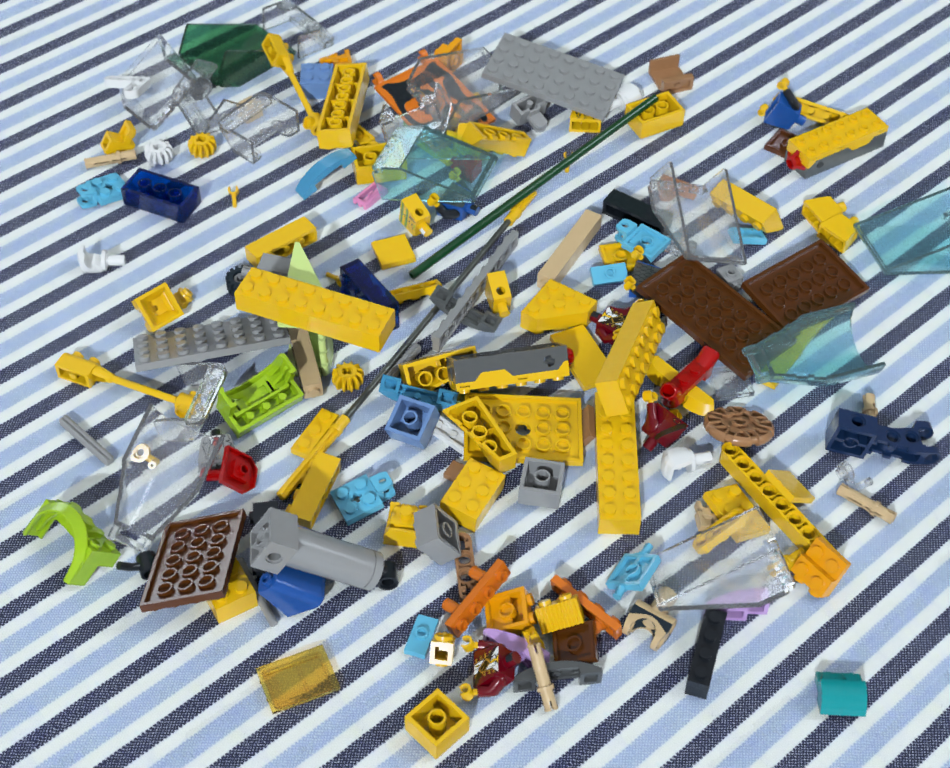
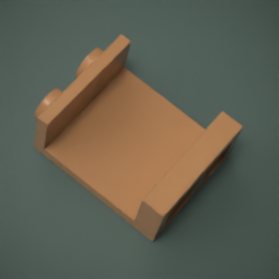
M679 54L649 60L648 74L661 93L669 91L670 94L692 90L694 76L692 73L683 74L679 68Z

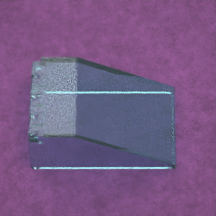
M402 125L395 129L374 162L372 175L382 200L401 201V199L416 193L421 201H427L432 193H436L439 196L438 202L474 203L494 168L498 157L427 126Z
M950 187L853 224L857 234L884 275L950 273Z

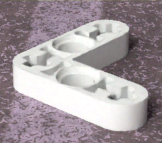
M111 75L104 78L106 87L124 88V97L126 99L138 98L151 87L150 78L144 76Z

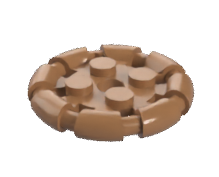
M729 406L726 409L723 407L716 408L714 411L707 413L703 420L704 428L710 436L720 442L725 443L727 441L732 443L733 446L738 447L766 444L775 433L773 423L766 416L754 410L752 412L748 411L743 407Z

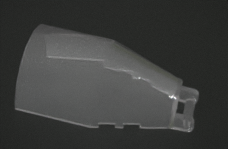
M149 403L122 458L114 524L107 540L111 542L117 541L140 551V553L150 550L154 540L200 493L226 436L221 434L220 437H212L191 430L166 417L153 404ZM120 529L144 539V544L120 534Z

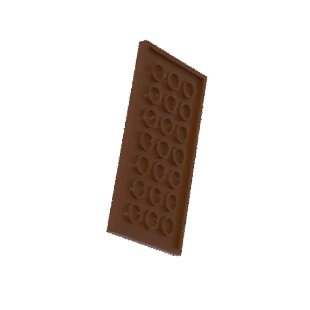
M688 252L682 254L636 287V291L646 300H654L656 306L659 307V310L700 345H707L719 352L720 357L718 360L744 381L795 343L796 339Z

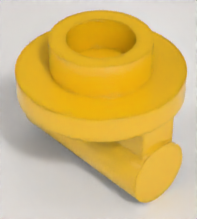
M186 287L184 289L179 288L178 292L173 294L182 309L187 308L188 303L194 300L192 297L193 293Z

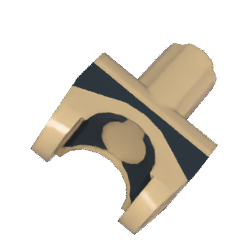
M662 588L651 605L638 599L625 620L622 633L628 636L637 629L650 631L653 635L650 649L657 651L667 641L677 624V619L668 615L678 600L675 593L668 588Z

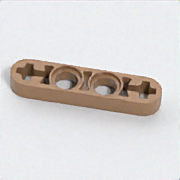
M463 532L459 533V539L464 541L465 550H461V556L454 559L460 603L467 596L466 589L470 588L471 591L477 584V581L474 579L470 581H463L461 579V576L468 574L470 568L475 565L472 539L467 533ZM461 557H467L470 559V561L466 564H462L459 562V559Z

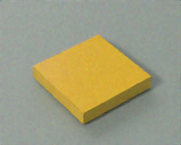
M405 234L371 242V247L382 270L416 262V257Z
M622 244L599 245L598 250L604 265L625 262L627 272L634 271L635 263L639 259L632 258L631 252L621 248Z
M769 469L764 474L790 503H812L815 500V497L790 471Z

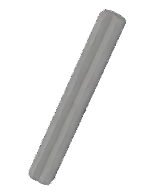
M64 415L59 419L60 425L102 463L109 466L114 462L113 455L69 416Z

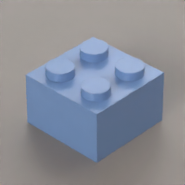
M333 63L301 64L300 86L307 99L326 98L334 70Z
M400 395L384 430L392 439L426 449L439 420L440 413L434 405Z

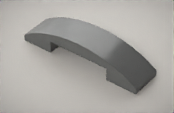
M437 285L429 298L447 315L450 309L454 308L457 303V299L453 298L454 293L440 285ZM471 308L461 323L480 331L495 333L503 318L488 310L483 314Z
M553 661L546 663L550 681L578 678L579 685L601 683L603 671L601 667L580 661ZM533 667L515 676L513 680V693L536 690L537 680Z

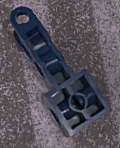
M839 408L826 430L825 450L864 459L866 454H871L872 452L882 454V457L887 459L891 457L899 458L901 462L907 464L929 465L937 463L942 458L939 448L922 444V440H927L934 434L931 423L927 421H915L912 428H890L878 425V417Z

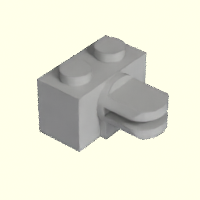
M528 95L512 103L510 116L518 127L528 122L535 132H543L548 123L543 115L545 114L548 101Z

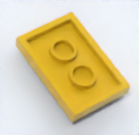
M737 483L704 492L702 498L718 519L738 507L742 508L747 514L746 524L730 534L735 542L769 532L771 527Z

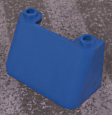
M298 525L299 527H302V528L311 530V529H309V528H306V527H303V526H301V525ZM285 566L278 575L270 572L264 573L259 581L258 593L287 617L315 609L322 604L325 596L326 578Z

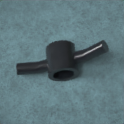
M150 550L143 551L136 556V563L118 561L116 569L139 571L141 578L148 580L156 553Z

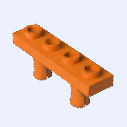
M497 559L487 572L475 565L472 566L468 575L470 578L478 581V583L461 604L450 598H446L443 601V610L452 614L444 624L456 638H459L466 631L473 619L481 612L482 608L494 596L499 587L508 579L511 572L504 561Z
M555 575L550 580L552 590L558 595L569 592L572 595H578L583 614L590 620L593 619L596 624V636L602 630L616 640L622 635V625L619 619L613 615L610 617L605 613L604 608L600 604L592 603L583 591L574 589L566 578H560L558 575Z

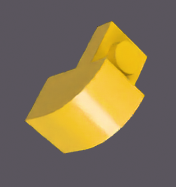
M125 120L119 133L106 131L100 143L104 153L112 154L118 150L121 152L134 149L136 146L132 140L136 135L134 125L131 121Z

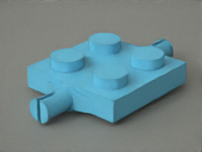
M645 543L640 552L634 554L625 553L606 581L609 589L616 590L612 595L614 599L621 600V597L627 590H644L662 561L659 555L649 554L653 549L652 544Z

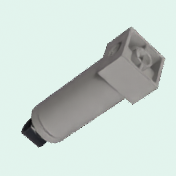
M270 507L250 531V567L278 575L286 566L367 591L374 589L377 584L382 590L395 589L399 584L397 564L389 560L384 561L381 552L299 527L298 515Z

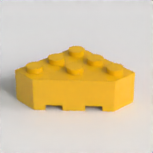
M550 279L521 311L520 327L534 334H542L546 330H554V332L569 329V327L582 324L587 327L591 323L589 321L591 313L597 311L598 301Z

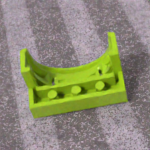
M285 353L278 354L269 366L239 386L224 392L223 387L220 388L216 408L237 438L302 401L304 393L294 381L297 370ZM266 381H268L270 385L273 387V389L275 390L274 392L271 390Z
M46 499L22 532L24 536L32 535L43 539L53 522L57 520L74 538V556L63 580L68 585L85 586L98 566L113 567L121 555L116 549V545L104 536V532L95 526L92 518L85 515L81 510V506L75 502L69 503L59 499Z

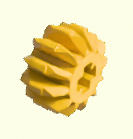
M196 133L195 136H190L188 140L189 152L195 158H209V155H214L216 151V141L210 133Z
M343 361L342 365L337 364L336 368L332 371V383L337 390L342 389L343 392L350 390L352 393L353 389L359 390L360 385H363L364 372L359 364H353L352 361L350 363Z

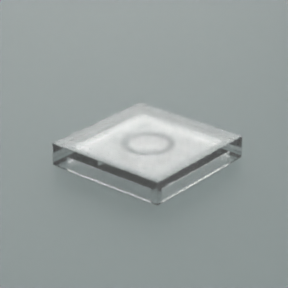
M727 366L713 368L712 374L708 379L717 401L754 396L755 391L749 378L746 381L742 380Z

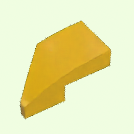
M534 626L522 631V635L528 645L541 642V647L545 649L544 642Z

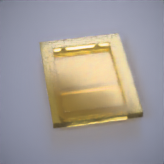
M323 645L255 668L272 714L341 690Z

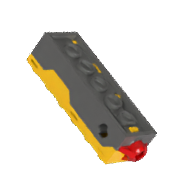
M865 108L789 139L784 160L788 168L797 171L804 179H807L883 147L889 126L869 108Z
M554 342L446 357L449 387L455 390V392H459V394L471 393L472 389L488 391L490 390L489 387H497V389L508 388V384L524 386L529 381L544 383L546 382L545 379H553V381L564 380V376H570L569 367L574 362V353L571 348H567V345Z

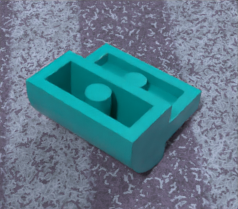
M828 671L815 673V683L818 691L817 703L821 715L866 717L867 686L866 681H862L860 674L832 673Z

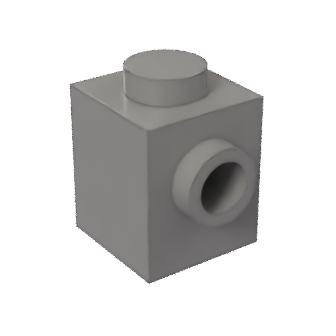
M733 264L717 268L716 275L735 291L741 290L744 277Z

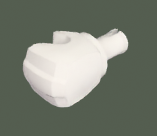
M632 83L622 86L608 113L617 108L623 111L626 104L641 100L643 97L640 88Z
M81 245L77 253L80 267L86 273H101L107 271L109 266H125L126 263L125 255H109L108 251L104 249L101 255L92 254L86 251L84 245Z
M686 447L667 449L662 455L661 473L664 478L670 481L676 469L680 470L685 467L687 472H694L696 465L711 464L712 454L710 451L694 454L690 448L687 449Z

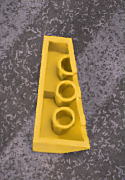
M468 121L462 136L466 146L472 150L477 148L485 152L494 151L500 155L505 153L513 157H524L532 140L524 131Z
M725 179L711 193L714 200L713 203L718 208L726 209L730 215L738 216L742 222L750 223L758 231L762 230L765 233H770L784 228L775 207Z
M469 345L398 364L402 382L405 385L433 391L435 388L449 382L446 357L477 353L476 347Z
M478 395L442 410L449 419L479 446L493 469L504 473L515 468L517 452Z

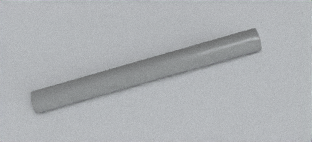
M244 558L237 559L256 591L258 605L270 627L276 626L278 622L266 599L258 593V584Z

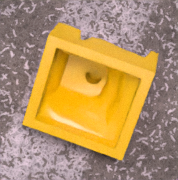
M166 282L131 301L135 309L139 310L142 317H144L148 332H154L184 315Z
M390 501L383 544L417 548L415 545L416 534L413 526L414 513L427 506L401 505L399 502Z

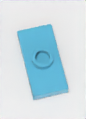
M731 227L729 230L735 244L765 245L768 241L763 231H758L755 228Z
M625 262L590 267L589 269L593 286L623 282L628 276Z
M418 614L404 648V654L425 659L432 638L439 625V619Z

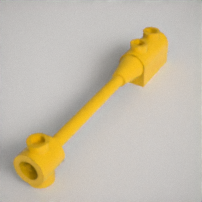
M268 33L261 46L271 66L281 68L290 78L308 114L303 120V127L310 130L312 135L317 136L316 130L321 114L313 112L294 74L292 64L294 55L288 52V43L283 42L280 35Z
M75 351L73 354H62L54 364L59 378L88 388H92L96 381L115 383L174 403L175 414L184 420L188 419L190 415L195 417L201 409L202 400L195 391H190L189 394L181 392L178 396L162 392L116 376L102 367L97 358L90 357L89 360L84 359V356L78 351Z

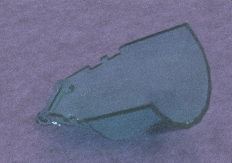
M855 302L802 314L797 320L791 324L788 323L777 333L774 332L759 343L742 349L743 355L747 357L754 372L756 384L772 382L828 387L878 374L884 369L886 364L885 362H880L867 366L858 354L851 327V317L856 305Z

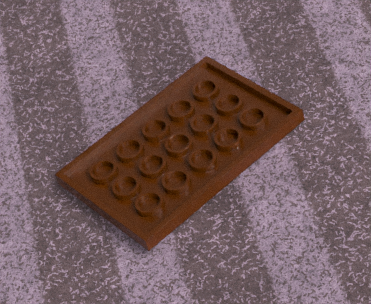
M822 239L742 282L741 288L765 314L791 336L796 335L861 297L870 289Z
M244 508L166 523L139 605L142 613L225 598L246 519Z

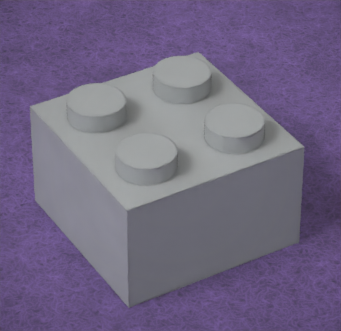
M525 457L519 485L518 503L558 509L564 481L565 463Z
M435 503L414 513L415 545L419 551L425 553L439 565H443L461 556L458 523Z

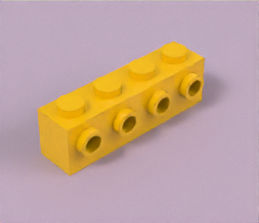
M303 216L246 245V259L257 268L263 253L286 257L293 253L295 242H300L302 248L317 241L316 227Z
M318 451L315 458L310 460L309 471L303 474L301 487L295 490L293 495L294 501L292 505L289 504L285 511L298 515V525L311 530L341 469V458Z

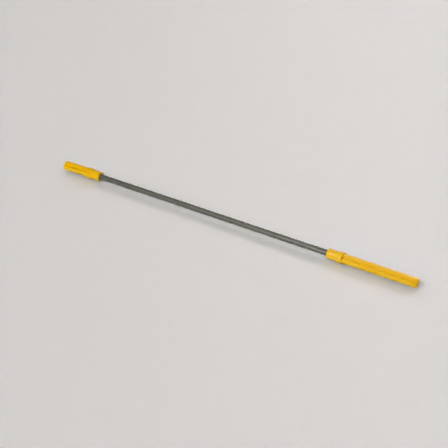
M536 191L510 209L504 218V223L448 290L453 293L507 227L512 226L520 218L522 212L537 195ZM436 305L345 414L340 415L335 423L329 427L327 433L278 490L277 496L281 500L287 499L299 485L303 474L309 471L310 460L316 457L318 451L325 453L336 438L343 433V430L350 423L352 415L380 383L383 374L386 375L440 310Z

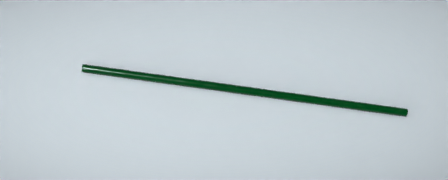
M653 94L412 269L409 272V276L415 279L655 104L658 101V97Z

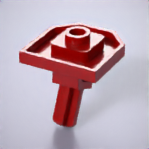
M227 445L224 448L221 468L209 469L204 472L206 481L219 480L218 483L240 494H244L255 488L258 469L251 456Z

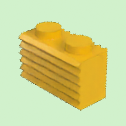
M571 592L560 595L559 599L551 601L550 598L541 600L534 609L542 635L582 624L585 620L578 595H572Z

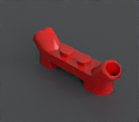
M707 345L703 346L698 356L670 382H664L660 386L661 403L667 408H676L684 402L685 396L700 381H706L711 376L720 353Z

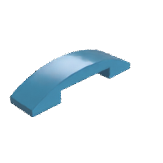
M348 148L327 155L307 171L298 183L295 191L306 200L318 190L315 186L338 166L341 165L343 168H346L357 159V156Z
M384 374L382 376L379 392L396 402L399 396L403 395L434 405L438 411L456 404L457 392L439 388L438 392L401 384V378Z

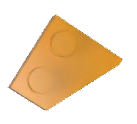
M349 49L344 50V54L339 56L337 53L320 58L319 63H333L334 67L335 64L352 63Z

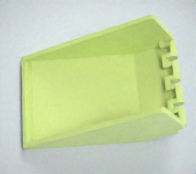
M295 242L287 277L322 287L300 242ZM277 322L278 327L297 328L291 325ZM308 331L320 377L322 375L327 376L330 373L334 353L333 339ZM289 344L287 357L297 370L291 345ZM297 371L295 373V377H299Z

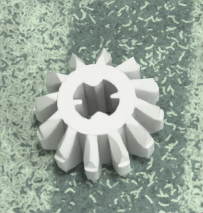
M161 139L160 141L155 140V142L150 141L149 145L145 146L144 155L149 164H154L156 167L157 165L169 164V161L173 160L174 152L169 142H164Z

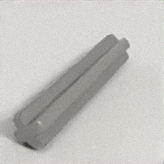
M413 343L386 375L398 378L401 375L398 364L414 360L421 352V345Z

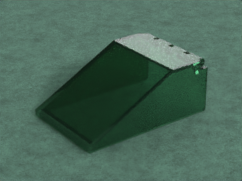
M187 23L178 52L182 54L179 59L216 86L240 87L273 68L261 46L269 32L257 24ZM289 46L288 52L296 55V50Z

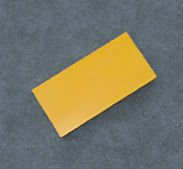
M582 324L550 335L552 343L565 344L567 348L569 347L573 350L574 362L570 365L569 370L582 390L586 391L595 388V381L604 365L606 357L586 327Z

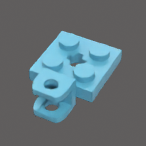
M117 172L85 181L84 184L76 187V191L80 195L77 198V203L84 209L97 206V201L103 206L133 196V191Z
M622 219L616 225V230L619 232L615 235V240L622 244L621 248L632 252L634 247L640 245L644 249L642 255H645L651 263L671 244V238L644 224L637 228V224L633 221Z
M380 472L370 478L365 474L330 492L332 499L348 526L384 508L383 502L396 494L393 482L387 472ZM355 497H360V501H359V502L352 501V500H353Z

